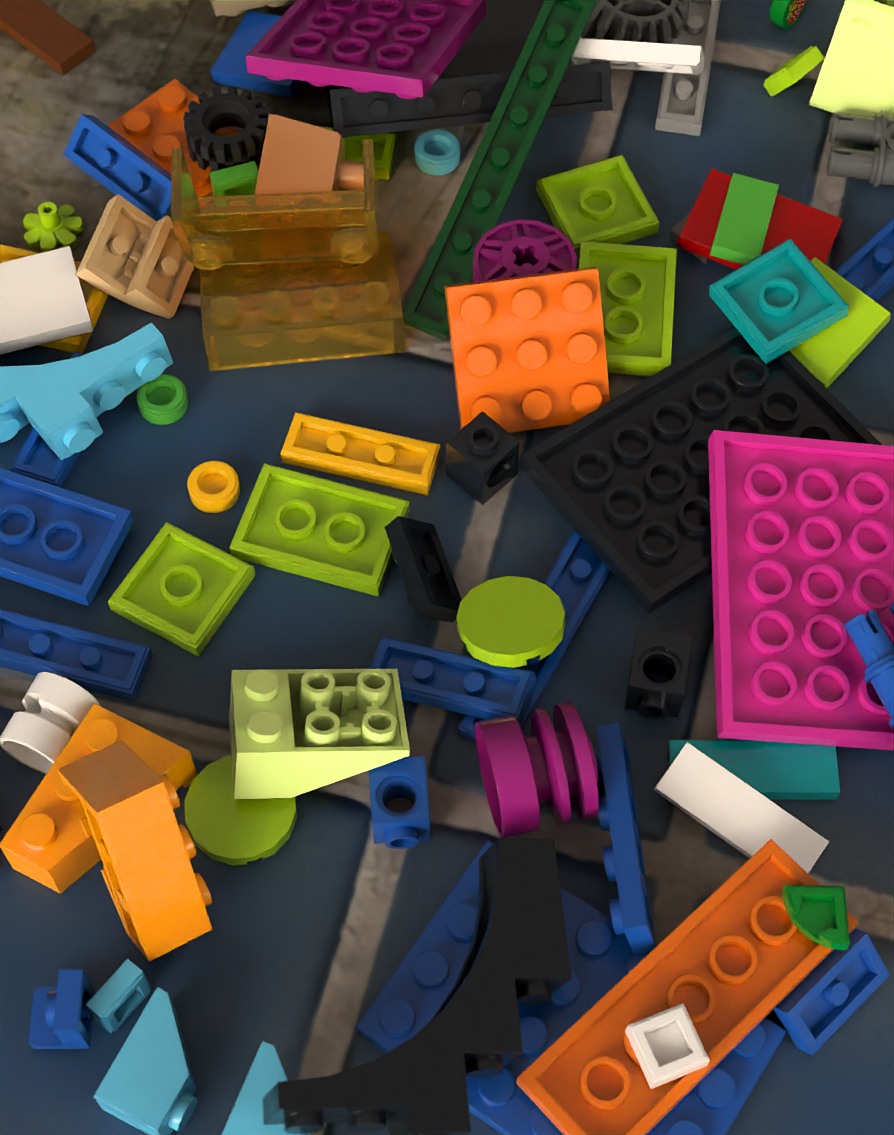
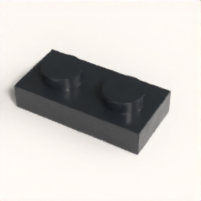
M397 516L384 528L392 547L393 559L401 572L408 592L407 598L414 609L415 615L453 623L456 620L462 598L434 524Z

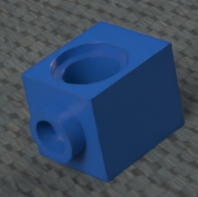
M425 756L405 757L369 770L374 844L385 843L389 848L405 849L416 846L419 841L430 840ZM396 798H405L414 804L410 810L404 813H394L385 807L388 802Z

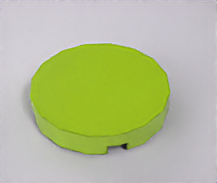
M505 576L487 580L468 592L459 604L456 617L457 631L460 640L466 644V650L474 658L492 666L515 668L527 665V659L540 655L541 660L552 654L563 639L565 611L560 597L546 584L527 577Z
M231 755L208 764L192 780L184 800L185 823L195 845L212 860L232 866L247 865V861H255L259 858L264 860L276 854L290 838L297 820L296 797L234 799Z

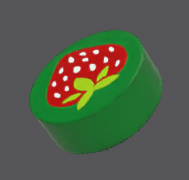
M773 0L770 7L771 22L783 29H791L803 15L808 0Z

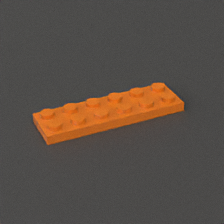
M770 839L517 1077L516 1084L563 1135H647L834 950L822 946L804 935L790 919L782 899V890L785 885L820 884ZM847 911L850 934L855 930L859 921ZM683 1003L710 1062L706 1067L650 1089L626 1035V1027Z

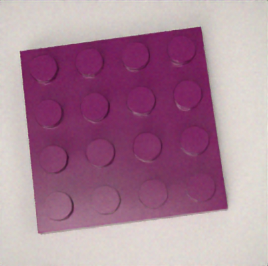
M296 0L247 53V72L265 75L268 79L275 81L293 79L308 81L311 85L317 87L336 85L350 87L360 93L379 91L393 93L403 99L423 98L487 14V0Z

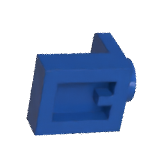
M60 969L58 971L57 987H37L34 990L29 1031V1044L32 1048L90 1049L93 1015L86 1004L95 995V989L83 969Z

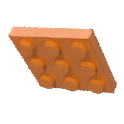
M587 267L444 286L460 429L465 427L482 411L509 433L570 425L610 402L598 268Z

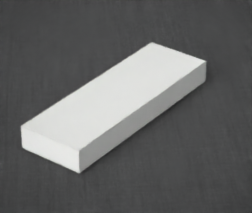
M688 742L654 788L656 793L748 858H751L772 839L798 865L809 873L829 843L824 837Z

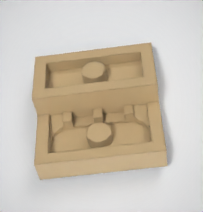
M117 194L108 201L75 275L122 302L151 314L170 319L176 313L204 241L168 215L155 221Z

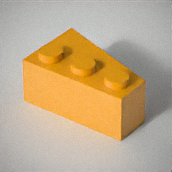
M94 703L0 842L1 850L14 870L61 894L97 864L101 857L94 837H86L79 820L86 817L81 800L69 786H64L57 769L122 740L159 777L167 775L175 790H177L181 786L186 788L197 776L191 752Z
M122 740L57 769L64 786H69L81 800L86 817L79 820L86 837H94L104 865V869L100 871L128 937L145 958L150 962L213 930L205 908L212 904V898L199 873L194 874L190 859L196 856V849L186 828L182 824L178 825L173 810L180 807V801L168 776L162 775L159 777Z

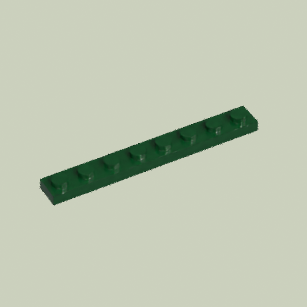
M595 0L544 1L402 314L401 323L446 341L450 331L444 286L473 281L475 247L482 236L496 227L500 221L596 4Z

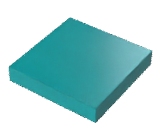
M791 239L709 285V296L765 364L848 316L849 305Z

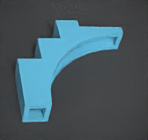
M149 323L114 344L80 357L42 365L0 366V443L10 440L20 429L30 423L61 460L70 457L76 452L85 450L95 438L104 433L96 418L106 410L115 408L122 402L124 397L144 383L159 377L167 367L173 364L161 332L152 323Z

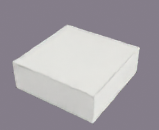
M683 1003L626 1027V1035L650 1089L706 1067L710 1062Z

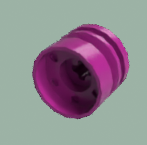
M521 219L501 223L485 233L475 247L473 282L576 269L577 255L571 241L553 226L540 221Z
M571 701L554 705V728L544 707L532 710L531 736L528 737L524 736L514 714L475 722L476 750L490 813L500 838L539 830L540 803L547 802L548 808L558 825L570 823V800L580 820L597 817L599 800L596 758L589 735L584 730L578 711Z

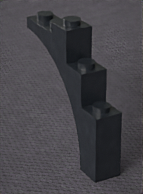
M498 838L479 858V907L471 947L454 987L425 1027L413 1038L374 1061L330 1076L278 1082L263 1097L264 1125L284 1124V1131L288 1134H308L323 1130L324 1123H348V1131L365 1133L385 1129L388 1122L389 1135L469 1134L471 1132L466 1077L482 1079L502 1074L503 1067L523 1053L518 1004L531 1005L547 1002L552 999V994L572 979L554 839Z

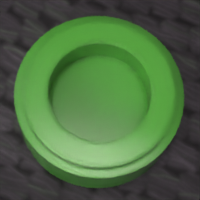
M161 374L156 379L144 383L137 390L136 398L140 413L150 423L157 425L171 424L183 417L187 411L188 397L183 382L173 375Z

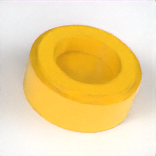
M204 462L195 467L188 477L187 487L191 502L197 509L203 512L221 513L230 509L238 501L240 496L238 475L233 467L225 462Z

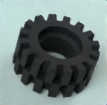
M228 86V93L221 94L220 87L212 89V97L203 92L198 95L199 104L193 100L188 105L189 112L184 113V129L190 157L193 162L198 161V167L205 171L210 165L211 172L252 161H255L256 166L260 165L269 116L266 106L263 107V102L258 96L252 99L251 91L246 89L242 91L241 95H238L237 87ZM227 126L243 129L241 132L231 136L212 134L217 129Z

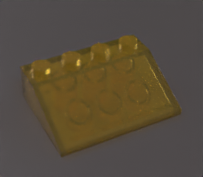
M389 232L201 249L200 298L202 328L210 371L404 352L403 311Z

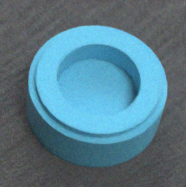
M436 129L427 131L417 138L414 146L415 163L421 171L439 176L448 174L457 168L460 162V142L455 135L445 130Z

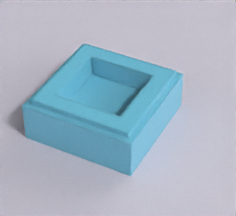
M127 958L90 999L86 1006L94 1019L108 1032L112 1033L122 1025L151 992V986L144 972Z

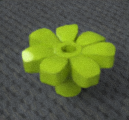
M44 202L38 207L39 215L34 213H27L25 215L23 224L28 231L24 234V239L30 249H36L40 246L43 253L57 249L58 244L62 248L70 246L71 250L78 245L75 235L83 232L84 225L82 218L76 216L75 209L72 206L64 204L57 209L53 202Z

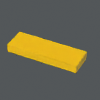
M295 412L281 451V460L285 464L428 496L441 455V444Z

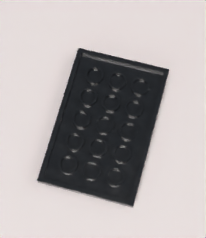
M733 327L524 452L520 456L519 466L642 607L650 613L712 572L708 439L713 430L882 444L790 351L765 364L736 327Z

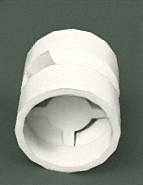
M48 672L38 673L22 700L26 711L13 714L0 736V746L20 763L38 772L47 774L92 705L95 703L100 706V704L91 693L67 678Z

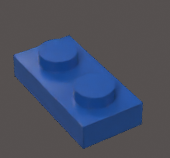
M857 928L849 934L850 945L846 951L834 949L774 1008L795 1046L812 1056L890 976L868 934Z

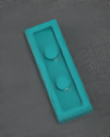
M669 740L668 768L688 742L769 800H837L840 795L836 746L753 740Z

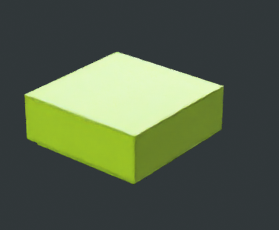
M810 46L789 59L764 80L763 86L770 96L773 97L796 83L825 58L817 46Z

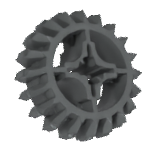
M595 0L596 4L584 30L583 37L669 44L672 38L677 39L680 37L682 30L686 26L689 18L687 15L690 0Z

